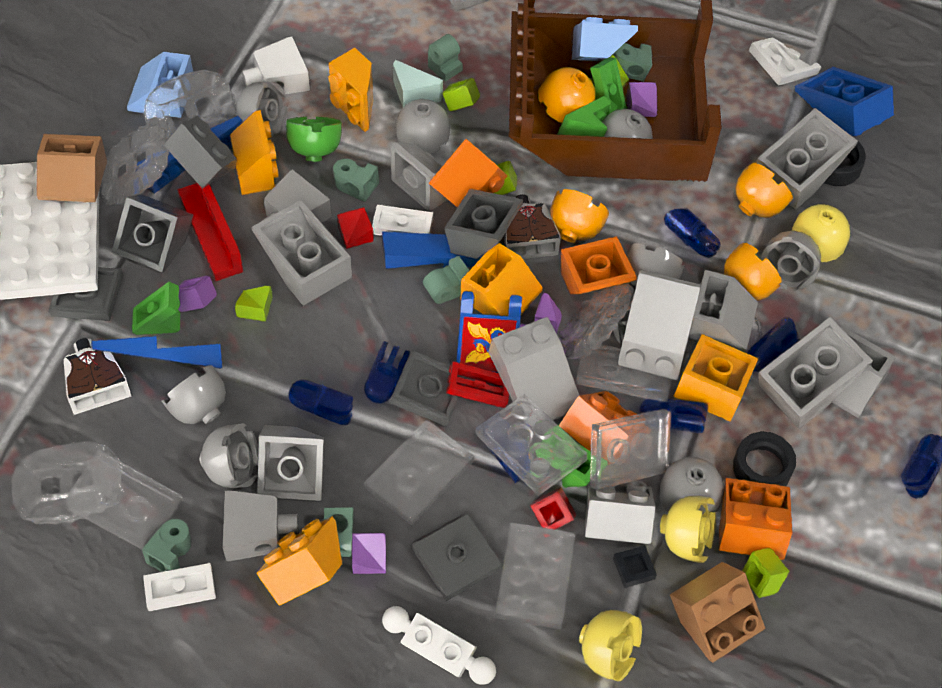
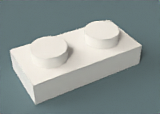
M377 205L372 224L373 234L382 235V232L430 234L433 212Z
M210 563L143 575L148 611L216 599Z

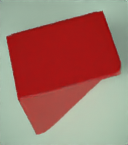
M365 207L337 215L338 229L346 249L374 242L373 227Z
M562 487L536 499L531 504V508L545 534L573 521L576 517V512Z

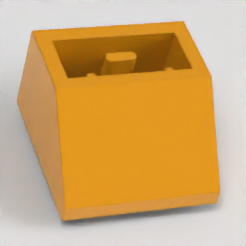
M354 47L329 62L330 100L337 109L340 108L347 115L352 124H357L366 132L369 130L373 106L372 63Z
M261 110L252 113L230 134L233 155L237 158L236 170L242 195L272 190L275 187L274 178L279 177L277 163L274 160L277 159L274 142L271 139L267 140V138H272L269 121H263Z
M500 243L487 251L461 279V297L464 291L473 292V308L485 315L509 316L511 295L522 297V315L543 289L522 257Z
M333 516L322 522L319 519H315L308 523L301 533L296 535L293 531L282 537L277 542L279 547L264 557L266 563L256 574L279 606L330 581L342 565L336 520Z

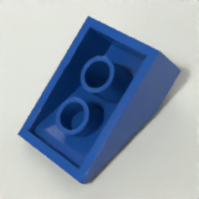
M832 67L795 86V91L813 109L819 110L851 136L861 135L869 128L879 125L884 120L894 116L893 86L836 67Z

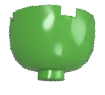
M307 116L286 120L287 141L297 154L305 156L306 161H322V156L333 153L341 141L342 122L339 119L329 117L307 119Z

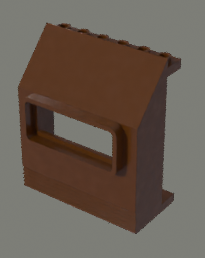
M523 0V3H518V10L512 11L509 106V137L566 176L677 181L680 179L681 181L692 180L693 182L696 180L698 182L708 181L722 128L720 105L707 104L704 58L713 24L712 0L700 1L697 19L535 12V0ZM587 17L603 18V23L607 24L613 22L614 19L630 20V25L638 26V31L625 43L635 48H639L641 44L651 46L652 67L644 82H654L657 88V116L645 117L651 125L653 139L557 135L562 123L546 113L548 107L543 101L540 104L538 90L550 73L563 67H572L592 78L591 67L601 62L572 60L574 26L581 23L582 20H586ZM629 78V81H628L627 84L623 87V93H624V98H625V102H626V107H627V109H628V106H627L626 94H627L629 82H643V81H639V80H635V79Z

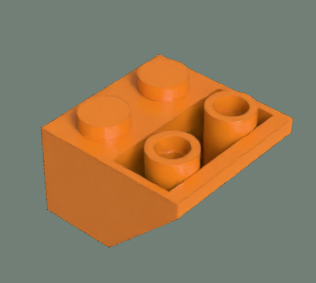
M607 391L578 396L558 425L583 447L606 460L605 465L620 460L649 431V428L642 423L643 419L641 416L631 410L627 411L619 404L620 400Z
M726 478L719 524V551L751 555L753 551L771 548L780 560H784L792 536L790 487Z

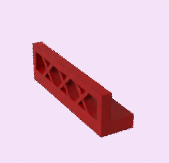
M196 182L195 184L177 189L184 210L193 214L191 226L215 281L243 273L240 251L210 184L202 188Z

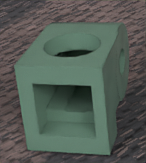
M444 35L430 44L428 48V67L445 82L463 71V63L458 60L460 47L452 35Z
M624 43L612 55L617 58L628 78L644 82L652 67L651 46L641 44L639 48H635Z
M341 159L333 166L337 189L361 201L366 202L379 184L378 167L370 163L363 168L358 166L352 159Z
M460 256L449 260L448 266L435 269L426 275L423 285L435 303H444L461 296V279L469 272V269Z
M353 507L324 508V520L331 516L336 520L341 557H352Z
M180 519L166 521L142 549L145 562L160 572L180 569L178 557L185 555L190 550L192 542L187 524Z

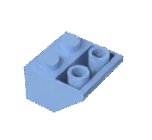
M587 17L586 20H582L581 23L574 26L572 60L601 61L609 58L638 31V26L630 25V20L614 19L613 22L607 24L603 23V18Z
M162 52L143 65L139 71L127 110L181 118L194 80L190 55Z

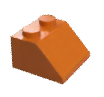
M465 139L431 179L429 184L458 208L470 189L489 193L498 192L502 188L507 175L477 147Z
M617 236L561 249V275L570 294H582L637 280V276Z

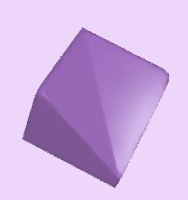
M629 82L626 94L628 109L634 110L644 117H656V83Z
M206 275L187 279L179 285L180 306L178 310L180 312L204 308L217 296L210 276Z
M544 293L541 296L534 322L548 317L557 334L562 313L549 294Z
M354 533L352 535L353 574L386 573L385 533Z

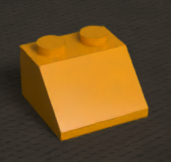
M701 334L673 397L731 422L758 358Z

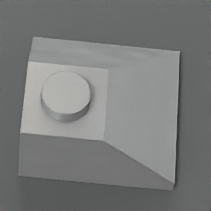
M265 425L259 435L257 494L271 495L281 499L321 501L324 437L298 427Z

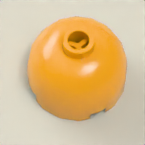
M563 67L553 71L546 77L538 90V99L540 104L543 101L548 107L546 113L562 123L567 114L595 101V87L590 78L582 71L572 67Z
M752 163L746 167L737 180L735 191L740 201L739 208L750 217L754 214L758 217L771 218L781 213L793 200V196L783 181L778 185L772 179L775 174L757 163Z
M563 189L561 194L559 191L556 192L551 204L550 214L560 233V237L567 242L575 243L576 240L586 241L598 235L609 217V210L602 203H600L599 207L592 204L593 197L587 194Z
M741 243L726 259L723 267L724 275L735 277L757 301L763 300L781 286L779 284L782 282V279L776 268L767 258L762 261L755 255L759 250L748 243Z

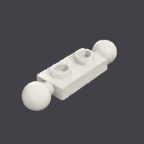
M392 606L384 612L382 622L385 629L391 633H405L400 642L401 644L457 677H461L464 670L467 669L471 679L477 684L485 685L494 679L496 675L494 662L487 657H472L477 648L475 645L420 613H416L411 621L407 611L402 607Z

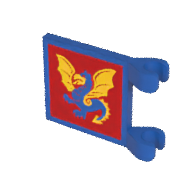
M464 291L461 297L456 362L498 373L488 353L492 338L520 328L522 297L511 295L509 316L473 314L474 294L473 292Z

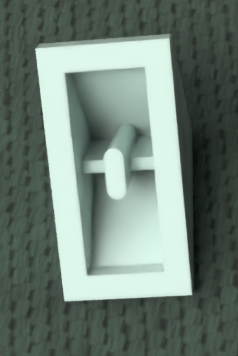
M394 61L393 82L402 107L418 99H428L436 103L442 100V79L400 61Z

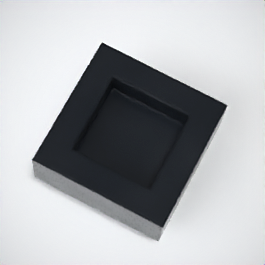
M645 545L614 554L613 560L624 588L656 579L657 573Z

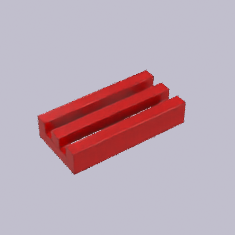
M452 362L449 367L450 375L447 382L449 385L446 394L501 408L506 407L509 401V393L499 373ZM457 375L465 376V377L472 378V379H476V380H475V381H472V380L464 379V378H461V377H457ZM486 382L502 386V388L488 385Z

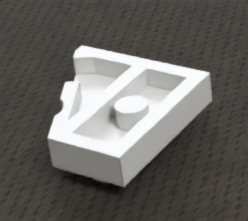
M773 37L753 42L749 49V52L778 86L818 75L821 66L816 62L811 66L799 59L801 55L799 52L786 47Z

